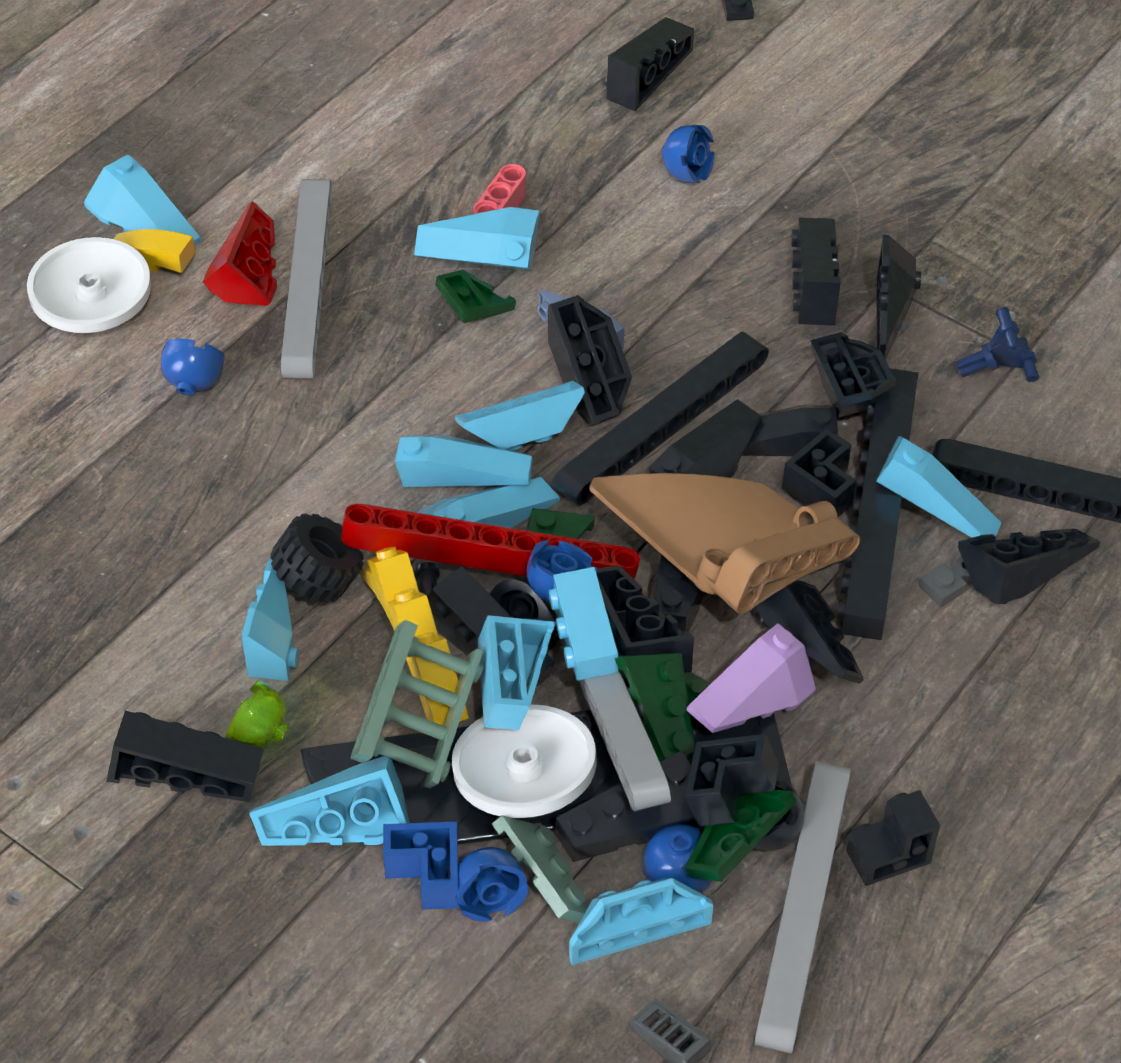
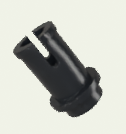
M423 562L416 566L414 577L418 583L419 592L427 595L429 600L432 588L438 585L437 579L440 577V570L436 568L434 563Z

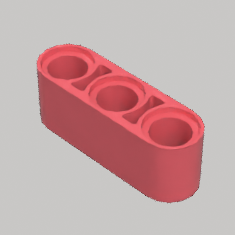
M518 164L503 166L475 204L473 214L507 207L518 208L526 196L525 169Z

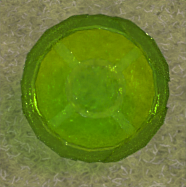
M257 680L249 690L253 692V695L250 699L247 698L242 701L227 729V736L225 738L266 749L273 740L280 743L289 728V724L284 722L287 707L285 700L278 691L266 683Z

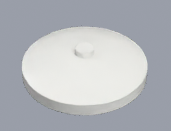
M82 238L63 243L45 253L34 264L29 273L27 292L32 309L48 325L68 332L92 333L111 329L135 316L149 298L151 277L146 260L130 245L109 238Z
M531 704L519 730L484 727V717L476 720L459 737L452 754L454 780L463 797L478 809L493 815H503L510 818L541 816L570 804L587 789L594 777L597 764L594 739L588 728L578 718L558 708Z

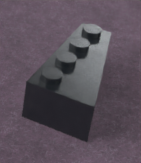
M665 17L608 55V72L605 81L607 100L636 111L693 51L694 28Z
M799 217L798 229H792L791 247H797V250L792 251V268H797V272H793L792 290H798V293L793 294V312H798V324L835 325L841 279L838 277L839 262H837L838 249L836 247L835 219Z
M462 566L432 588L428 600L437 631L466 656L475 649H478V638L488 615L512 618ZM547 653L541 666L536 687L550 677L555 661Z

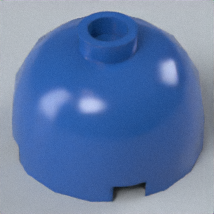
M705 125L678 127L670 133L662 147L661 156L669 174L679 181L700 183L699 180H706L712 171L715 152H710L709 142L714 143L710 130Z
M170 339L166 341L161 354L163 376L181 394L194 395L195 392L205 391L213 387L221 376L225 355L219 349L206 343L204 349L195 347V340Z
M550 540L542 541L535 545L528 561L527 577L529 586L538 597L550 604L548 590L554 589L553 575L592 567L591 562L593 559L581 548L568 542L559 541L558 546H548Z
M676 824L665 827L653 834L645 848L643 860L644 875L652 882L663 878H673L697 892L700 890L701 893L705 891L712 880L691 878L685 870V866L703 832L691 825Z
M486 847L467 854L459 862L458 889L456 890L455 899L461 912L466 917L474 921L488 922L492 920L488 914L505 910V916H507L523 904L528 894V884L525 872L515 856L501 848Z

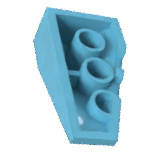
M128 154L103 168L84 201L85 207L101 222L107 225L111 223L123 227L124 232L141 229L166 230L193 236L194 245L201 242V237L149 173Z
M507 207L418 225L414 255L532 271L540 211Z
M386 756L355 765L252 809L249 812L262 846L306 845L307 843L342 845L343 843L350 842L378 845L383 843V824L410 823L400 780L392 759Z

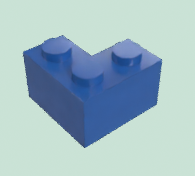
M457 822L383 824L385 879L421 877L422 910L459 908L455 899L456 890L458 889L459 864Z

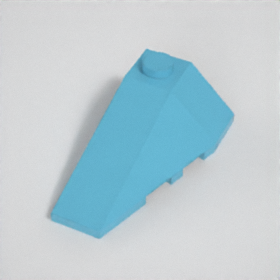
M421 434L400 437L395 459L403 487L529 485L533 463L532 456L444 434Z
M901 436L897 438L876 482L971 538L986 534H993L996 537L1002 522L932 454Z
M542 477L530 479L529 485H503L445 498L417 513L511 528L530 518L532 508L545 510L560 502V497Z
M269 558L264 570V584L259 583L256 589L257 602L251 601L241 638L249 677L288 681L291 668H297L299 648L294 647L286 586L284 581L277 577V571L271 565L273 560Z

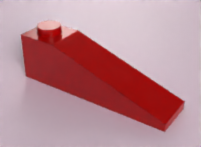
M253 201L248 204L211 262L202 282L212 294L217 295L224 302L267 306L271 303L277 288V279L272 277V269L276 267V259L271 257V248L275 246L274 220Z

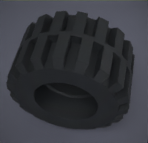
M307 513L301 514L300 517L296 516L272 548L273 551L270 554V558L273 560L271 563L272 568L277 571V577L284 581L287 588L292 589L302 598L306 597L309 601L313 602L319 600L321 603L334 602L343 595L362 569L364 556L360 549L348 547L342 542V525L333 522L328 517L323 518L319 514L313 513L311 516Z

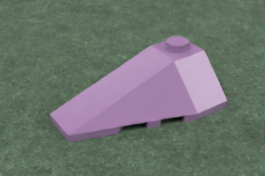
M777 623L759 637L692 701L686 710L714 733L742 725L747 719L761 716L766 718L771 716L774 711L796 709L816 691L804 645Z

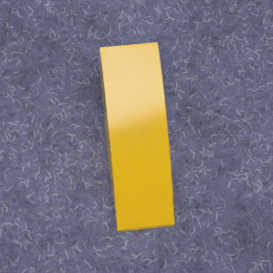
M141 229L119 233L114 237V240L124 242L135 248L146 260L149 271L157 273L161 267L182 273L195 255L193 236L178 232Z

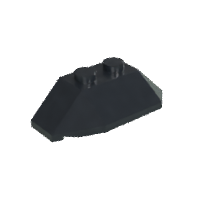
M579 295L549 304L548 343L562 382L564 384L574 381L584 388L585 393L576 409L590 425L620 415L632 375L612 319L593 305L585 302Z
M841 332L810 340L823 387L832 406L836 408L838 418L853 416L861 411L869 410L897 386L896 379L880 349L859 340L849 339L848 335Z

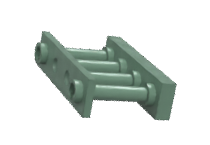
M404 620L396 627L350 758L365 763L372 756L377 757L378 754L427 772L423 786L430 789L439 784V781L443 782L449 772L451 763L446 760L472 683H477L483 671L484 664L480 662L483 651L475 649L467 655L466 660L419 642V638L414 636L418 625ZM412 655L461 673L455 692L408 675L407 670L403 669L407 656L412 657ZM405 688L450 706L444 725L397 708L396 703L391 702L395 690ZM393 721L439 739L432 759L385 741L384 736L380 735L384 722L389 723Z

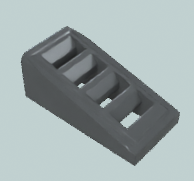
M656 998L628 1022V1026L668 1063H698L710 1052L711 1040ZM656 1013L660 1018L650 1027L643 1024ZM667 1023L670 1027L661 1035H658L656 1031ZM677 1032L680 1036L673 1043H669L667 1040ZM687 1041L690 1046L683 1052L680 1051L678 1048Z

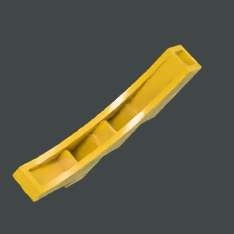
M396 547L377 551V556L366 560L367 565L362 567L360 574L362 580L369 585L377 596L394 631L404 620L418 625L414 636L419 638V642L450 654L446 638L439 636L437 633L427 595L420 593L408 553L402 550L397 551ZM412 655V657L407 656L406 660L413 677L455 692L458 684L456 671ZM419 694L426 719L444 725L450 706ZM466 706L464 707L460 722L469 719Z

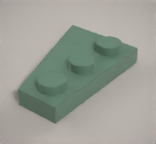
M501 815L492 823L493 827L499 835L504 832L507 833L515 845L511 850L512 854L518 862L523 861L536 874L533 878V883L559 919L580 923L587 910L586 898L570 874V865L558 851L555 845L556 838L546 826Z

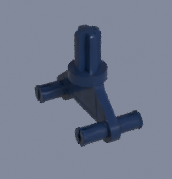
M1002 307L996 311L1000 326L991 341L981 345V351L957 361V369L962 377L990 367L993 371L1000 368V366L1023 368L1028 382H1034L1040 377L1035 366L1037 363L1036 355L1033 351H1030L1025 337L1018 338V325L1015 321H1012L1007 307Z

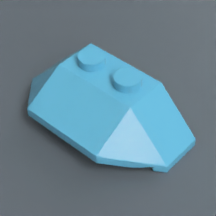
M570 381L482 409L456 415L455 420L464 429L501 449L515 451L522 448L524 443L548 441L552 439L553 434L562 432L585 392L581 385Z
M663 878L653 882L649 880L642 881L632 888L618 892L607 891L591 901L569 941V960L571 966L712 924L714 907L712 900L673 878Z

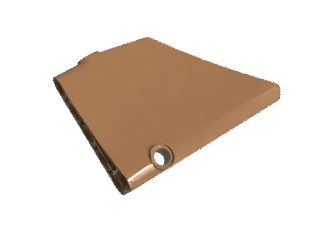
M657 473L593 478L589 488L594 495L692 580L700 590L709 594H717L739 614L748 612L796 580L825 566L848 558L858 548L861 540L858 534L837 518V512L831 503L820 501L798 508L766 485L758 482L710 475Z

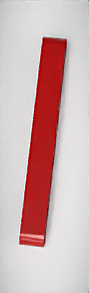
M359 503L346 507L341 530L342 542L351 548L377 552L385 548L396 547L397 551L407 552L410 558L527 576L528 561L535 545L550 540L548 546H558L559 541H563L581 548L593 559L591 566L594 568L620 565L634 580L641 560L636 551L627 547Z

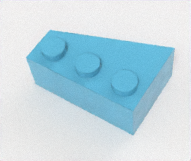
M590 567L553 575L554 589L548 590L552 610H555L557 616L556 625L559 638L564 639L566 645L563 651L567 668H573L577 681L618 673V666L615 662V658H618V652L595 568Z
M487 616L478 638V649L483 651L480 662L484 664L480 676L484 727L510 730L520 729L534 695L555 622Z

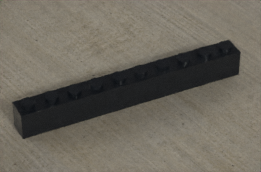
M892 368L890 370L896 379L897 386L874 404L867 413L866 420L873 422L872 426H865L863 444L869 445V449H862L859 468H864L865 474L858 473L856 492L862 493L861 498L855 497L852 517H857L858 523L851 522L850 529L858 534L861 540L855 552L845 559L844 567L851 568L850 574L843 573L840 593L847 594L846 601L839 600L836 619L843 621L842 633L844 635L882 640L902 499V496L876 481L897 438L901 436L908 441L910 440L919 373Z

